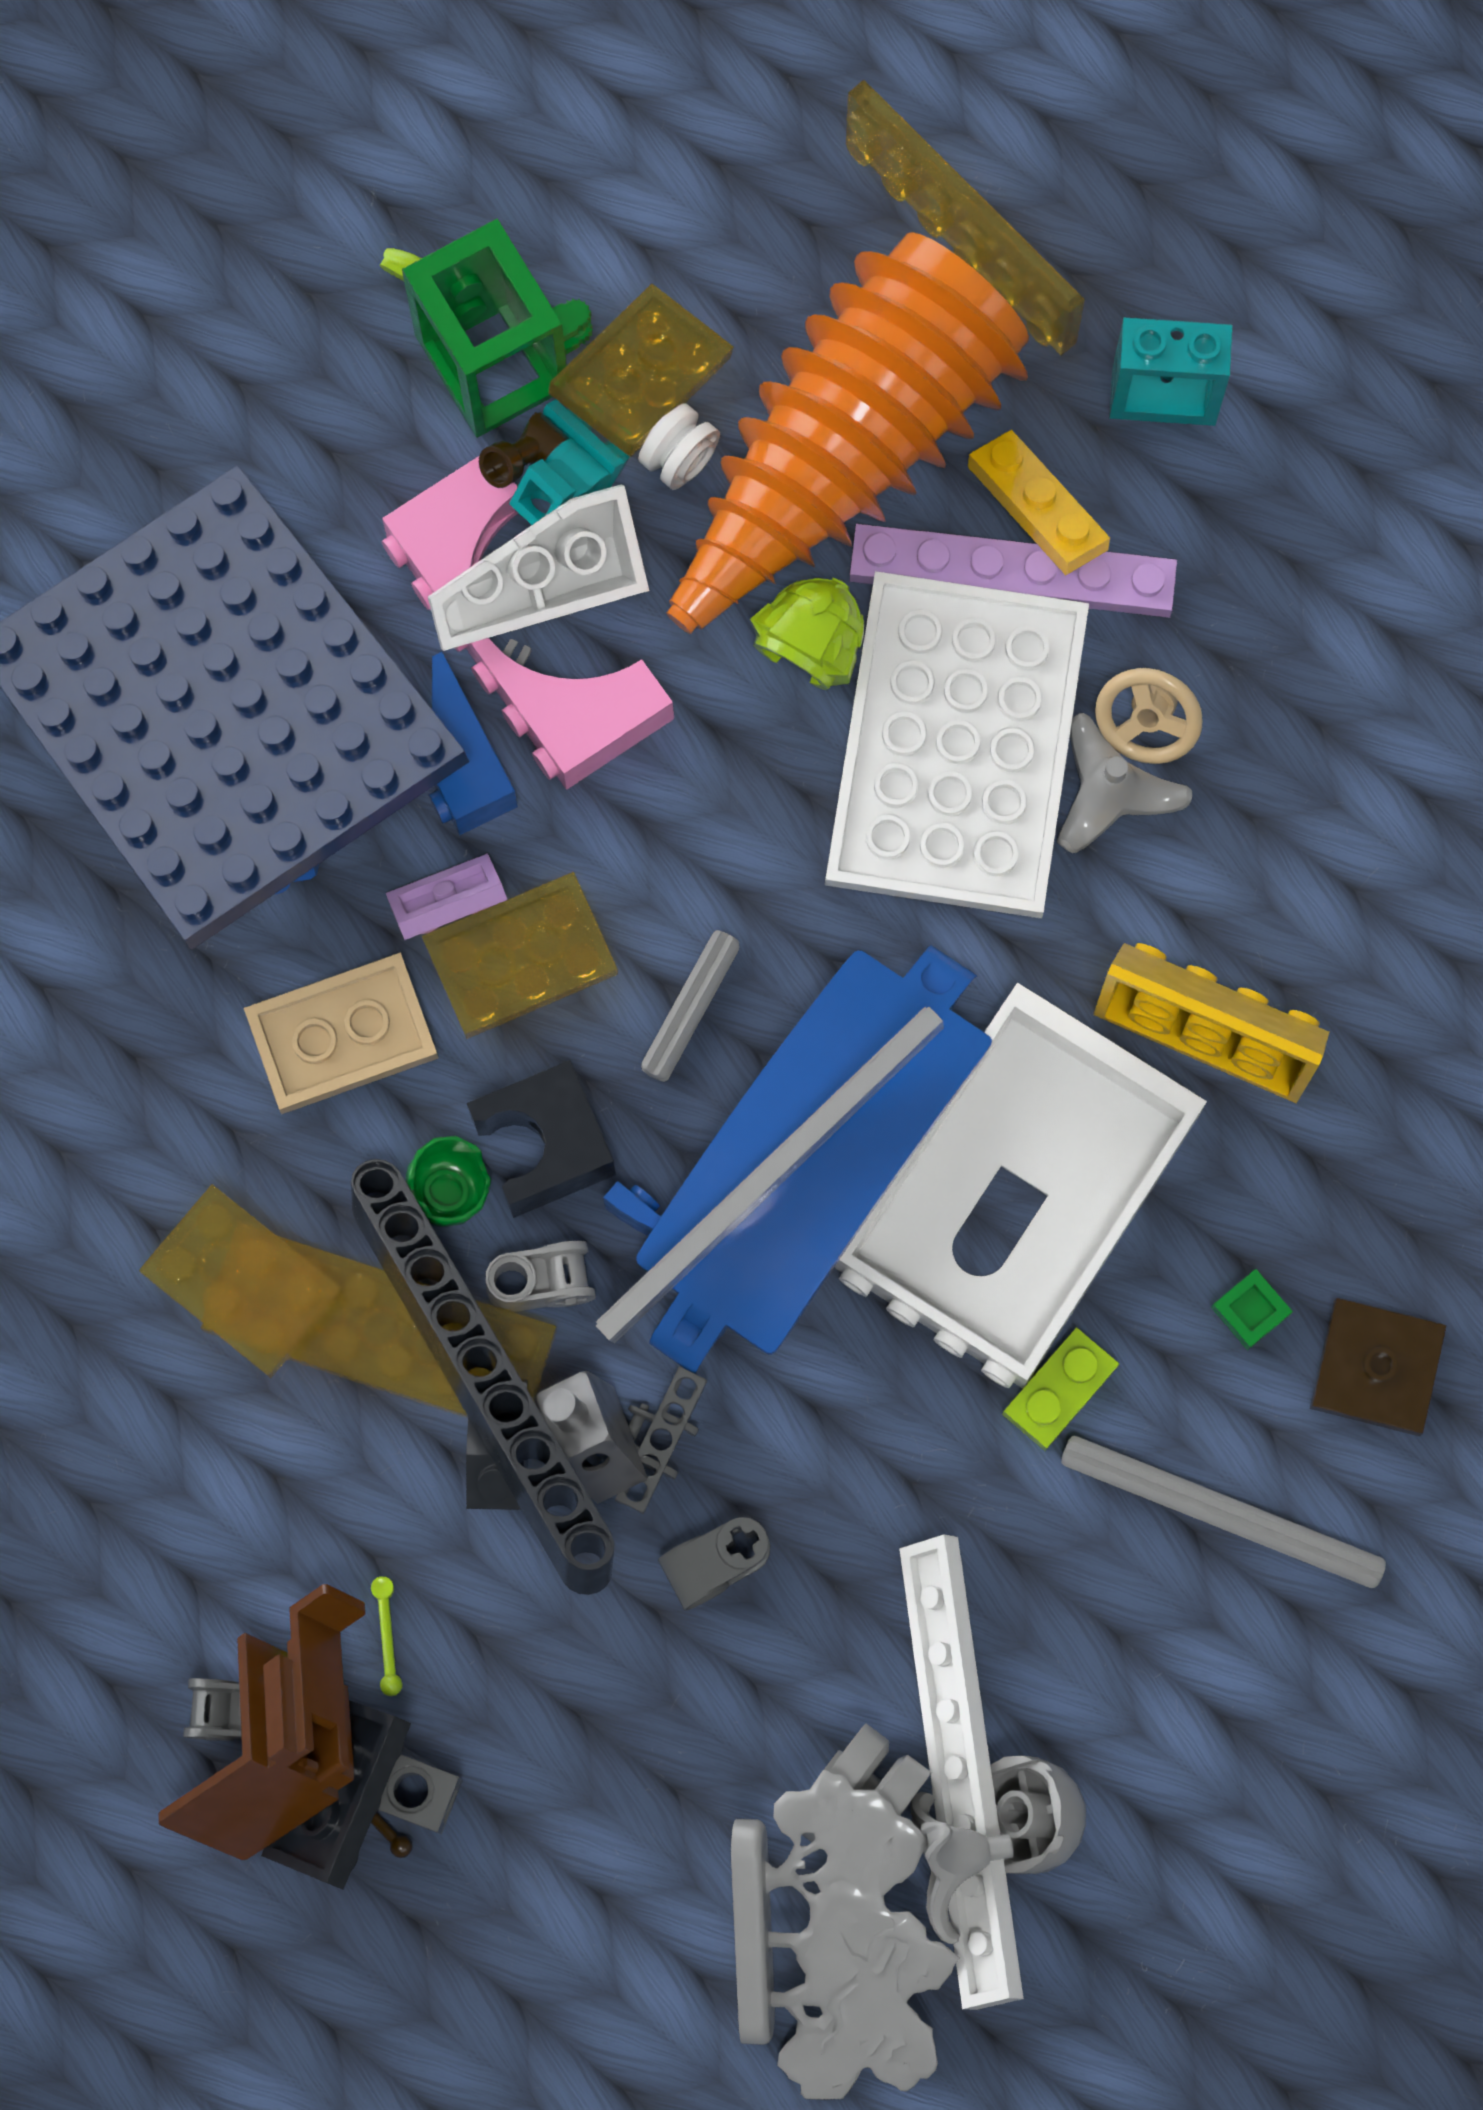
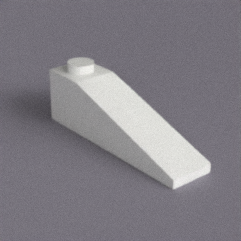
M621 484L569 499L429 595L428 600L441 649L445 651L649 591L625 486Z

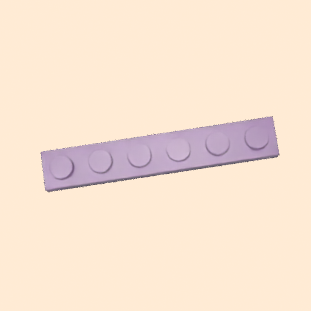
M856 524L850 582L873 584L875 571L1084 602L1089 603V609L1170 618L1173 606L1177 560L1105 552L1065 576L1037 544Z

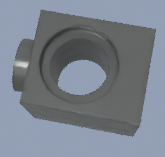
M400 1755L395 1762L384 1789L378 1810L442 1835L463 1780L448 1772ZM412 1775L421 1776L428 1785L426 1800L418 1807L407 1808L402 1806L397 1796L399 1784L406 1777Z

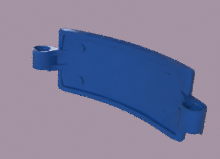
M932 945L925 950L904 978L863 951H855L847 959L750 1086L662 1214L637 1254V1264L647 1272L652 1269L924 1007H930L943 1020L944 1029L672 1288L678 1295L654 1331L649 1341L651 1346L694 1374L697 1373L699 1366L720 1337H723L727 1327L765 1354L772 1355L777 1352L884 1194L991 1048L992 1039L989 1035L952 1011L973 979L978 977L976 974Z

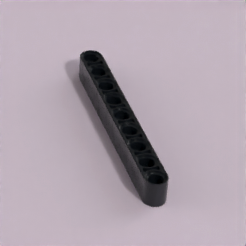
M373 1159L363 1162L357 1166L351 1180L352 1212L355 1221L563 1583L570 1590L578 1594L591 1595L600 1592L607 1587L612 1578L615 1543L611 1532L400 1171L386 1160ZM373 1192H383L387 1194L386 1196L381 1198H371L367 1196L369 1193ZM398 1235H407L412 1239L398 1242L392 1238ZM423 1279H433L439 1283L432 1286H422L416 1282ZM449 1323H458L464 1326V1328L458 1331H448L442 1328V1326ZM474 1368H485L491 1371V1373L478 1377L469 1374L468 1371ZM509 1413L517 1416L518 1419L505 1423L494 1419V1417L498 1414ZM528 1459H537L545 1465L538 1469H527L520 1463ZM559 1505L565 1506L573 1512L561 1517L554 1516L547 1510L550 1507ZM586 1552L597 1555L601 1560L593 1564H582L574 1557Z

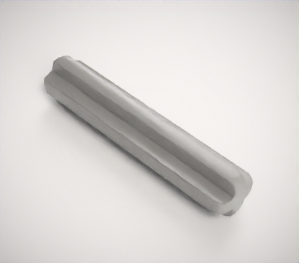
M716 930L711 935L642 1061V1071L648 1076L662 1082L669 1079L739 951V941L733 936Z

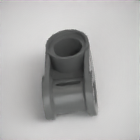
M738 1517L703 1536L695 1537L678 1545L662 1555L658 1562L684 1611H687L711 1600L728 1589L730 1585L762 1568L770 1556L771 1545L766 1531L759 1522L751 1518ZM740 1532H743L748 1539L755 1536L759 1538V1541L752 1545L755 1555L746 1560L741 1553L729 1554V1551L736 1546L733 1537Z
M201 1678L189 1679L188 1688L193 1691L190 1726L184 1728L183 1738L210 1741L242 1740L239 1682Z

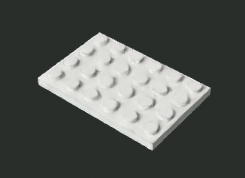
M875 571L825 879L826 886L1042 919L1089 603Z

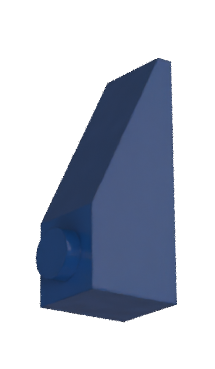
M440 652L432 656V710L464 749L469 763L436 784V791L428 796L442 824L452 820L460 836L517 808L518 805L515 790L444 654Z

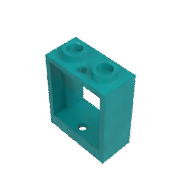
M1123 317L1112 368L1109 419L1216 426L1230 377L1233 325ZM1173 331H1180L1183 334V338L1175 340L1171 337V333ZM1162 379H1167V380L1170 381V382H1169V383H1164V382H1162L1161 380H1162Z

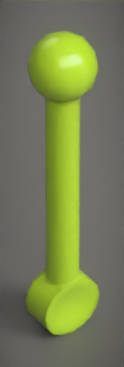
M381 1576L373 1580L371 1584L372 1594L378 1599L385 1675L380 1681V1689L387 1696H395L401 1691L403 1683L401 1678L396 1675L389 1602V1598L394 1593V1585L389 1578Z

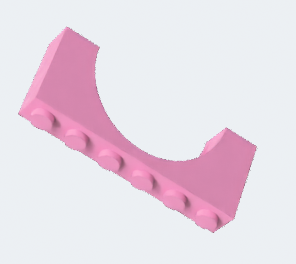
M479 456L382 518L387 538L381 541L382 545L398 568L405 564L408 566L416 578L411 585L420 601L428 610L431 609L428 596L479 562L499 530L518 514L509 505L517 485L512 483L507 487L497 488L489 484L481 474ZM490 638L455 647L458 652L466 648L477 663L471 669L485 692L489 695L496 691L507 707L501 711L514 733L518 737L526 733L536 746L537 750L532 752V756L543 774L549 780L557 776L566 790L674 719L672 700L643 660L618 672L601 677L566 679L543 675L516 663L496 647Z

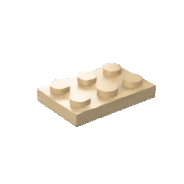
M401 952L244 1008L281 1114L438 1059Z

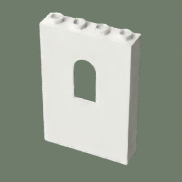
M1017 983L984 1032L992 1039L991 1048L901 1170L835 1265V1268L842 1272L839 1280L848 1288L865 1297L872 1291L889 1302L886 1310L892 1316L911 1327H915L917 1322L937 1333L933 1340L939 1346L960 1358L967 1352L984 1363L981 1371L987 1377L1006 1388H1010L1013 1383L1021 1388L1026 1386L1195 1124L1207 1102ZM1000 1167H1003L1048 1197L1003 1266L993 1274L974 1276L966 1273L957 1265L952 1252L953 1241Z

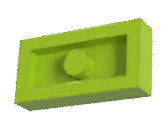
M1076 1327L1008 1405L1002 1415L1046 1451L1118 1368L1119 1363Z

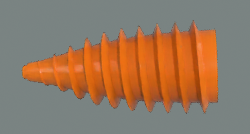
M914 232L907 233L888 256L872 251L860 252L856 255L854 264L862 287L841 282L835 283L830 288V300L838 318L834 319L825 315L814 314L808 316L805 321V329L814 348L813 352L796 347H788L783 350L781 355L782 363L791 383L789 386L772 381L760 384L759 394L769 414L767 421L744 417L739 420L738 428L749 451L746 458L724 456L721 458V467L730 483V487L725 498L711 497L708 499V507L714 519L705 538L696 541L697 553L685 576L679 580L680 585L669 600L672 606L666 614L682 630L688 634H691L696 628L702 630L732 604H739L738 600L766 580L776 585L773 575L797 559L815 567L810 548L828 537L852 547L844 524L846 521L859 513L882 522L886 521L876 496L889 487L910 495H916V489L907 472L909 467L918 460H922L937 467L945 468V460L936 444V441L945 432H950L966 439L974 438V433L964 415V412L973 403L996 411L1001 409L999 398L991 385L1000 374L1020 381L1027 380V370L1018 355L1029 341L1028 331L1024 323L1007 300L981 274L955 253L938 242Z

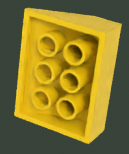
M1126 943L1122 945L1107 973L1093 1014L1094 1016L1297 1104L1319 1067L1329 1036V1031L1319 1028L1320 1022L1316 1018L1297 1010H1289L1287 1014L1267 1005L1269 1001L1265 996L1251 989L1238 988L1236 992L1216 983L1217 977L1203 968L1189 965L1184 969L1165 961L1167 956L1152 946L1137 943L1135 947Z

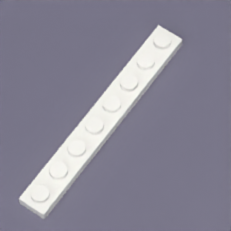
M944 1534L899 1549L929 1769L932 1772L930 1776L933 1797L935 1799L936 1820L953 1827L970 1829L986 1837L1000 1835L959 1541L958 1537ZM1004 1859L990 1861V1864L981 1872L964 1881L951 1896L948 1907L950 1923L954 1930L960 1934L959 1941L953 1945L955 1954L960 1958L956 1963L962 2009L978 2010L1024 1999Z

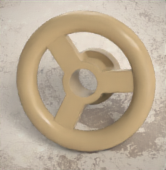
M1136 668L1121 672L1104 685L1096 702V721L1103 737L1120 754L1138 762L1162 764L1177 760L1194 747L1202 731V711L1194 693L1181 680L1160 670ZM1132 687L1134 695L1132 699L1133 712L1130 719L1116 727L1112 718L1113 702L1121 691ZM1178 701L1184 709L1186 720L1173 716ZM1161 730L1179 737L1176 742L1159 748L1144 747L1130 741L1143 731L1156 732Z

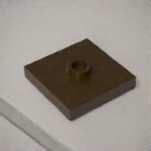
M1336 1298L1332 1307L1310 1409L1420 1437L1424 1432L1447 1325Z

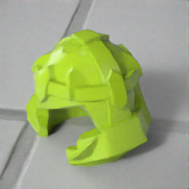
M815 578L796 581L779 592L771 604L768 603L750 618V623L756 633L753 646L774 663H777L782 657L812 676L810 683L813 686L822 690H828L830 686L850 683L857 660L856 653L863 641L864 617L860 612L857 601L849 592V586L836 578H832V580Z

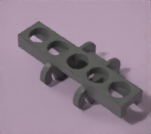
M679 1367L656 1415L647 1412L649 1406L641 1403L639 1408L629 1405L628 1410L634 1414L629 1424L634 1441L644 1421L652 1423L641 1446L636 1445L643 1466L655 1471L653 1476H647L648 1479L643 1481L647 1486V1490L641 1501L634 1502L628 1499L629 1488L617 1494L616 1502L624 1504L644 1515L663 1473L671 1479H676L678 1472L667 1466L683 1430L694 1437L699 1431L697 1427L688 1422L707 1384V1379ZM687 1378L695 1382L696 1388L691 1398L685 1400L678 1397L676 1392L682 1380ZM671 1404H677L683 1408L684 1413L681 1419L667 1413ZM663 1429L671 1434L672 1444L666 1450L660 1451L652 1447L650 1438L655 1431ZM647 1455L655 1456L656 1458H658L659 1462L648 1457Z

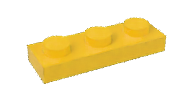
M1012 429L969 454L968 468L1065 576L1108 551L1110 537Z

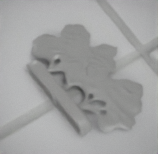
M822 1770L811 1789L800 1792L786 1791L774 1803L773 1817L780 1831L790 1837L794 1843L788 1858L778 1868L772 1867L769 1864L767 1830L761 1820L735 1819L733 1824L731 1868L740 2041L742 2044L765 2045L769 2043L774 2032L775 2007H785L798 2022L796 2034L779 2052L777 2066L786 2073L790 2080L800 2084L801 2095L805 2099H843L855 2084L864 2068H871L876 2078L882 2082L891 2084L900 2091H908L917 2084L920 2078L927 2079L936 2071L938 2060L933 2039V2028L921 2021L918 2014L907 2004V2001L914 1993L938 1990L951 1975L953 1967L960 1958L943 1943L930 1941L926 1937V1927L909 1911L891 1912L885 1906L884 1895L895 1884L902 1883L914 1873L927 1846V1837L921 1833L910 1819L897 1815L892 1803L883 1798L877 1790H853L850 1782L844 1775L832 1774L827 1770ZM806 1832L814 1834L815 1840L808 1846H800L802 1834ZM819 1849L825 1850L828 1855L827 1862L818 1871L805 1875H798L796 1873V1869H805V1861L801 1860L802 1858ZM815 1881L820 1893L813 1894L803 1887V1883ZM792 1886L805 1897L810 1907V1921L807 1928L800 1933L772 1932L771 1890L778 1887ZM772 1947L791 1948L795 1952L796 1960L806 1975L804 1984L784 1993L774 1992ZM803 2005L820 2007L823 2014L819 2018L806 2015Z

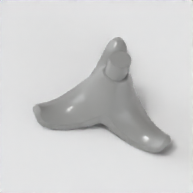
M1080 713L1072 719L1070 738L1081 785L1057 838V843L1070 853L1079 852L1096 840L1122 815H1157L1176 812L1188 807L1192 799V790L1188 786L1160 779L1128 763L1103 737L1096 724L1087 714Z
M919 1792L912 1799L910 1806L912 1822L927 1837V1846L923 1854L930 1866L931 1875L927 1890L926 1910L930 1924L940 1940L948 1944H955L959 1941L960 1934L954 1930L949 1922L948 1907L951 1896L964 1881L986 1868L990 1861L1013 1858L1012 1841L1010 1834L986 1837L976 1831L953 1827L933 1819L929 1814V1810L935 1801L934 1797L927 1792Z

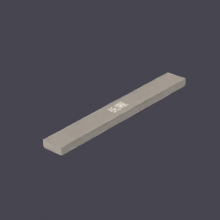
M924 1007L596 1321V1327L609 1341L616 1343L944 1029L943 1020L930 1007Z

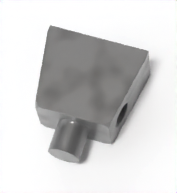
M583 1371L539 1392L537 1402L543 1418L588 1495L597 1504L648 1479L615 1388L589 1371ZM603 1453L608 1455L607 1459L599 1465L601 1459L595 1454Z

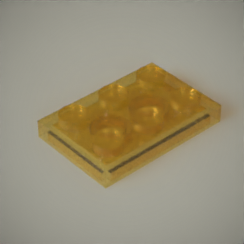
M651 284L550 382L548 393L629 457H632L643 446L646 437L656 423L674 408L686 403L731 358L734 346L654 284Z
M574 872L422 936L425 947L466 1039L618 975L616 964Z
M213 1184L210 1185L139 1269V1272L270 1379L343 1293L340 1286Z

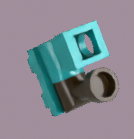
M555 399L546 404L543 413L535 412L530 417L518 441L513 444L499 441L484 448L479 455V468L484 479L489 484L497 488H504L516 482L522 476L524 466L531 464L526 470L509 505L533 525L569 499L612 487L615 479L625 467L630 457V452L617 440H609L603 443L591 431L594 427L592 417L579 405L566 409ZM537 498L549 502L551 506L547 513H542L536 509L531 499Z

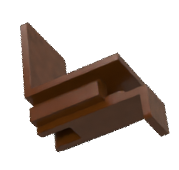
M328 1584L319 1586L289 1607L291 1639L287 1642L288 1652L247 1633L237 1638L242 1756L158 1813L160 1826L237 1859L247 1860L339 1800L338 1790L354 1780L348 1686L344 1685L340 1632L366 1614L365 1603Z

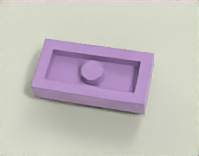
M488 854L386 893L404 940L419 934L430 933L442 925L470 914L484 912L491 906L507 900L502 883Z

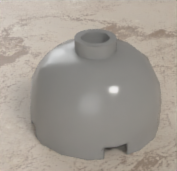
M1008 1756L991 1764L1000 1835L1010 1834L1013 1846V1858L1004 1859L1005 1872L1010 1874H1039L1049 1872L1065 1863L1080 1845L1086 1828V1805L1078 1785L1063 1768L1038 1757Z

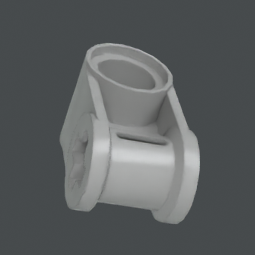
M560 1242L538 1249L505 1253L497 1256L490 1262L486 1271V1292L490 1302L504 1312H517L543 1307L574 1306L594 1300L596 1298L595 1289L588 1286L584 1255L589 1251L587 1242ZM564 1264L568 1266L570 1284H567L565 1281ZM510 1270L521 1273L527 1281L525 1288L515 1295H506L500 1292L495 1282L503 1272Z

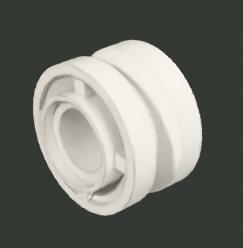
M686 403L677 406L656 423L646 437L638 457V461L649 471H656L662 467L660 480L672 490L682 487L702 471L711 459L720 439V431L709 422L696 426L699 415Z

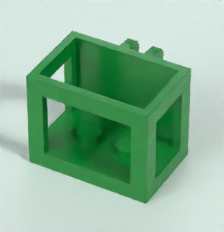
M498 218L402 269L415 336L476 438L569 389L566 354L578 349L580 344L585 345L586 341H590L589 337L592 336L593 327L589 305H586L585 301L582 302L580 299L574 300L572 298L571 301L567 300L566 304L560 303L552 308ZM499 313L508 330L474 347L465 331ZM522 350L538 378L484 407L480 400L476 374Z

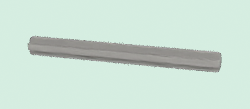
M1072 1436L1068 1440L1063 1452L1061 1463L1068 1468L1366 1587L1375 1588L1378 1586L1385 1572L1386 1561L1379 1556L1078 1436Z

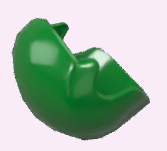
M455 1135L433 1138L418 1149L407 1168L405 1182L429 1223L440 1227L465 1224L482 1210L489 1193L491 1177L483 1162L482 1151L475 1144Z

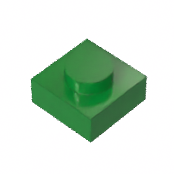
M1257 1269L1251 1272L1211 1307L1247 1351L1293 1312Z

